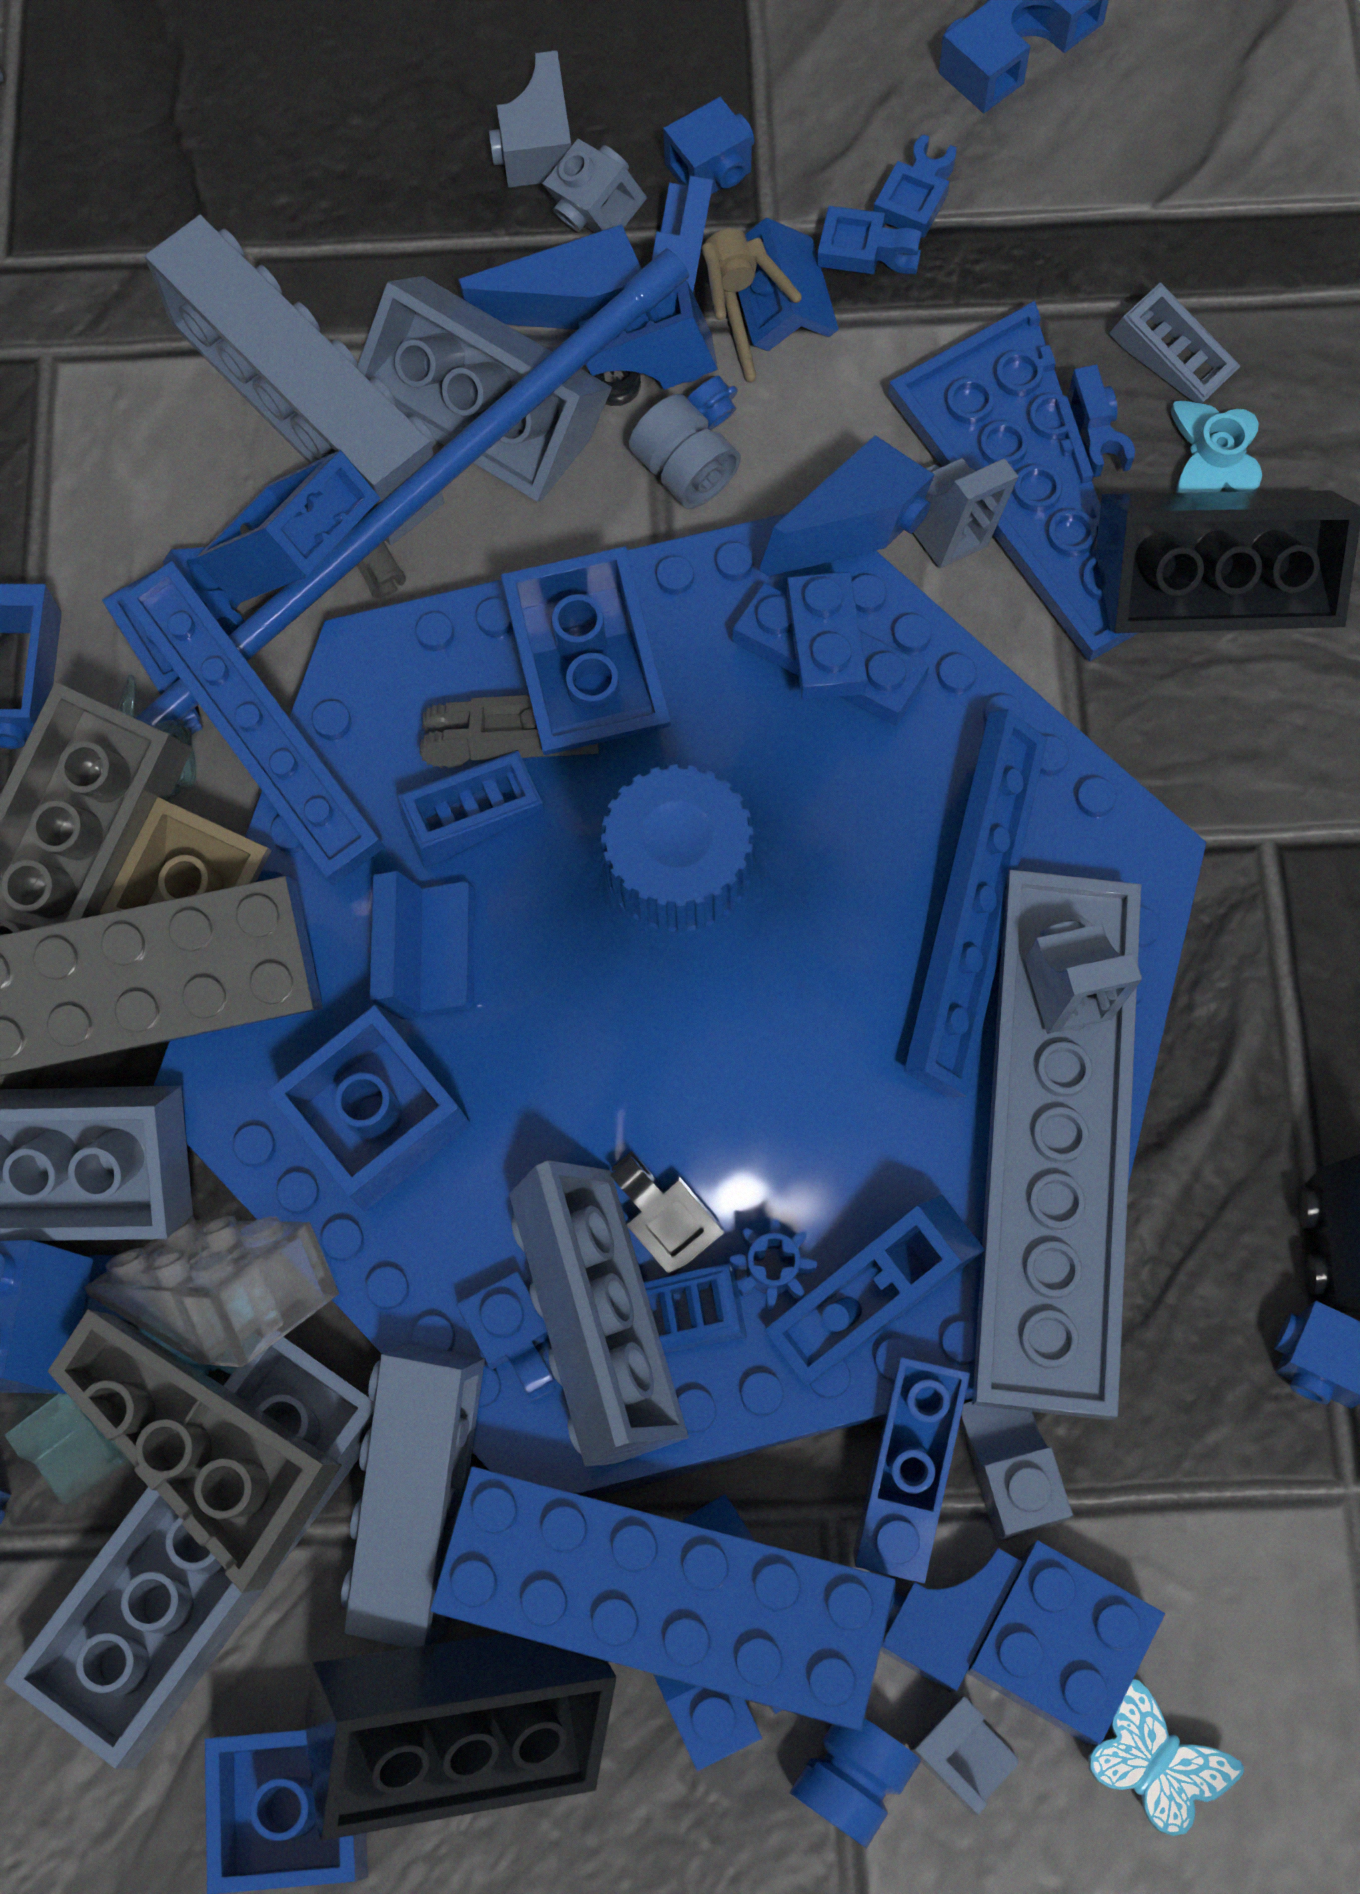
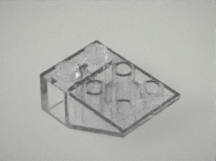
M191 1216L168 1239H154L142 1248L131 1249L115 1256L107 1262L105 1266L107 1272L85 1286L90 1297L196 1363L231 1367H244L339 1295L311 1223L279 1221L278 1217L275 1216L265 1217L256 1221H236L234 1216H224L214 1220H195Z

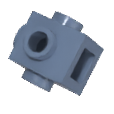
M580 139L575 141L543 182L544 187L557 202V205L553 208L555 214L569 227L578 232L584 226L595 233L621 224L624 228L647 199L628 172L629 165L618 153L606 145L597 150Z

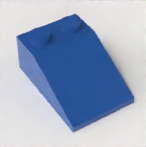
M626 546L501 574L509 615L544 756L671 727Z

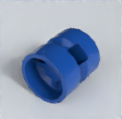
M865 1718L862 1732L832 1724L822 1739L828 1752L824 1759L810 1758L789 1793L867 1849L888 1815L883 1802L885 1795L901 1794L921 1759Z

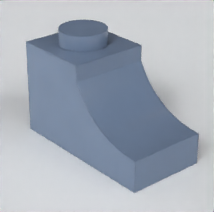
M557 51L535 53V69L526 89L510 103L497 105L500 129L489 130L493 164L494 166L505 164L508 188L543 183L557 163L571 148Z
M963 458L941 468L938 465L926 468L935 474L925 497L931 503L926 517L913 533L939 569L989 545L1019 477L1005 458L977 471L970 468Z
M1067 921L1052 925L1040 932V937L1035 940L1025 957L1047 1034L1112 1020L1142 981L1134 953L1120 955L1109 942L1103 923L1080 928L1077 921Z
M972 1402L963 1404L960 1425L996 1542L1057 1526L1070 1519L1073 1513L1052 1447H1048L1045 1443L1032 1412L972 1405Z

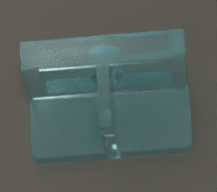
M68 1394L56 1395L4 1434L17 1455L36 1465L60 1502L66 1505L74 1504L130 1461L112 1440L106 1439Z

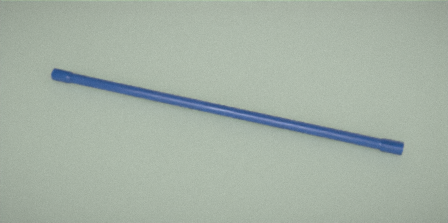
M664 249L632 277L616 297L363 517L307 577L287 584L233 631L229 638L246 661L267 645L638 317L651 311L689 278L688 270L681 259L670 249ZM179 679L135 719L166 733L199 703L182 680Z

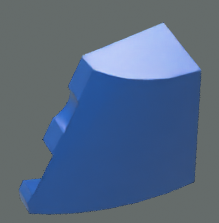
M690 176L688 186L669 182L661 232H656L652 255L653 260L666 248L673 251L688 270L689 278L685 281H688L692 292L695 286L713 180Z

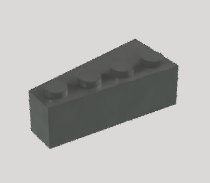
M88 1309L48 1370V1373L106 1439L112 1440L136 1467L134 1471L151 1490H156L183 1520L181 1524L200 1546H205L226 1569L225 1575L241 1593L261 1590L266 1587L342 1464L113 1314Z

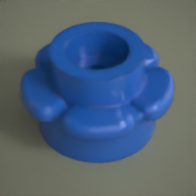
M718 375L700 385L687 399L706 417L708 429L711 430L722 424L736 411L737 408L731 400L737 395L738 390L736 386L729 388Z

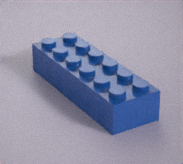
M471 1467L430 1612L862 1732L895 1591L896 1579Z

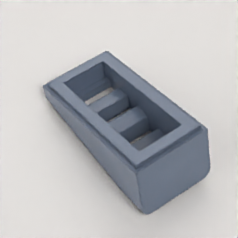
M1161 282L1126 313L1109 333L1124 350L1195 403L1202 404L1241 367ZM1149 319L1158 326L1154 331L1146 324ZM1167 334L1176 339L1170 347L1161 340ZM1185 348L1195 354L1186 364L1177 357ZM1206 362L1214 369L1200 381L1193 372Z

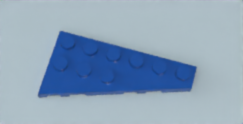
M1033 301L889 382L888 396L942 467L963 458L970 468L977 471L1003 458L1007 460L1019 477L993 535L1090 662L1138 633H1114L1110 629L1096 557L1101 504L1092 483L1094 474L1068 397L1063 395L1054 370L1056 362L1050 345L1045 343L1039 325L1041 317L1036 302Z

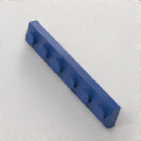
M173 561L167 563L121 596L133 615L332 885L385 848Z
M1010 709L988 713L904 1069L905 1073L945 1097H964L968 1094L1002 943L1007 874L1010 870H1018L1047 744L1045 736Z

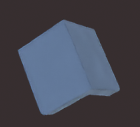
M963 1696L957 1698L910 1750L921 1759V1762L971 1814L979 1815L988 1805L986 1802L987 1798L1017 1767L1019 1760L983 1722L985 1719L983 1714Z

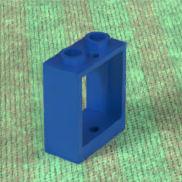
M339 450L269 483L195 559L235 604H239L307 577L381 498L345 454ZM245 525L249 532L242 534L240 526Z
M0 584V633H30L21 709H0V748L18 749L25 745L53 687L62 612L46 584Z

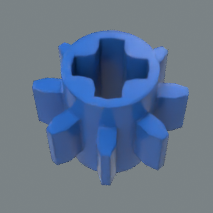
M773 1218L770 1224L769 1233L759 1238L752 1230L745 1228L742 1232V1238L744 1243L750 1248L748 1255L737 1254L730 1257V1265L737 1270H746L748 1277L742 1283L739 1294L743 1297L757 1289L766 1294L765 1302L767 1308L773 1310L776 1304L777 1294L786 1290L794 1298L802 1299L805 1292L802 1285L796 1280L797 1273L809 1274L815 1272L817 1268L816 1261L807 1258L801 1259L799 1249L803 1246L807 1234L803 1231L790 1239L786 1235L780 1234L781 1226L779 1220ZM767 1249L780 1250V1260L792 1264V1267L782 1269L779 1280L766 1279L765 1267L754 1265V1261L764 1260Z

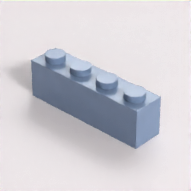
M406 1343L381 1354V1360L375 1364L369 1381V1398L372 1402H375L372 1428L368 1430L363 1439L359 1456L360 1468L366 1471L363 1497L356 1503L350 1523L351 1538L357 1540L354 1564L345 1576L341 1591V1605L347 1609L344 1634L412 1648L432 1645L448 1632L450 1618L430 1612L469 1478L485 1358Z

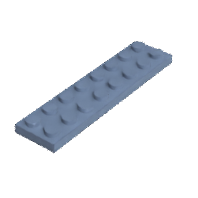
M1010 870L1007 874L982 1246L985 1251L981 1255L972 1405L1103 1420H1113L1118 1417L1137 987L1112 1020L1047 1034L1025 957L1035 940L1040 937L1042 930L1058 923L1077 921L1080 928L1103 923L1106 936L1113 948L1122 956L1134 953L1138 964L1141 884Z

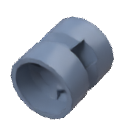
M674 394L654 405L640 419L629 440V449L653 474L661 475V483L687 509L699 507L715 497L730 482L741 462V454L720 432H711L708 429L706 417L683 394Z

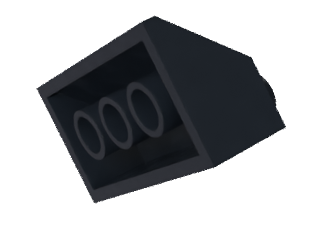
M1332 490L1102 494L1096 557L1110 629L1114 633L1346 627L1360 531V506Z
M509 1634L312 1662L305 1728L316 1824L321 1841L596 1791L617 1678L609 1662Z

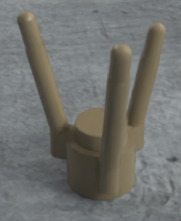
M728 228L711 235L705 244L702 245L701 250L707 263L715 317L717 320H724L727 308L745 379L748 382H754L756 380V372L736 292L747 288L753 282L756 265L759 264L793 303L800 302L802 296L789 278L768 256L760 238H755L748 242L742 231Z

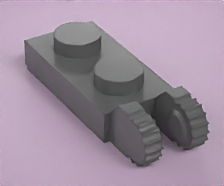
M529 695L471 698V701L449 702L446 705H441L440 703L438 705L432 704V707L426 708V712L423 713L422 728L425 729V734L428 733V735H424V738L421 739L419 755L422 756V761H426L427 765L430 764L433 767H461L470 758L471 760H490L515 751H519L522 758L599 754V743L544 756Z

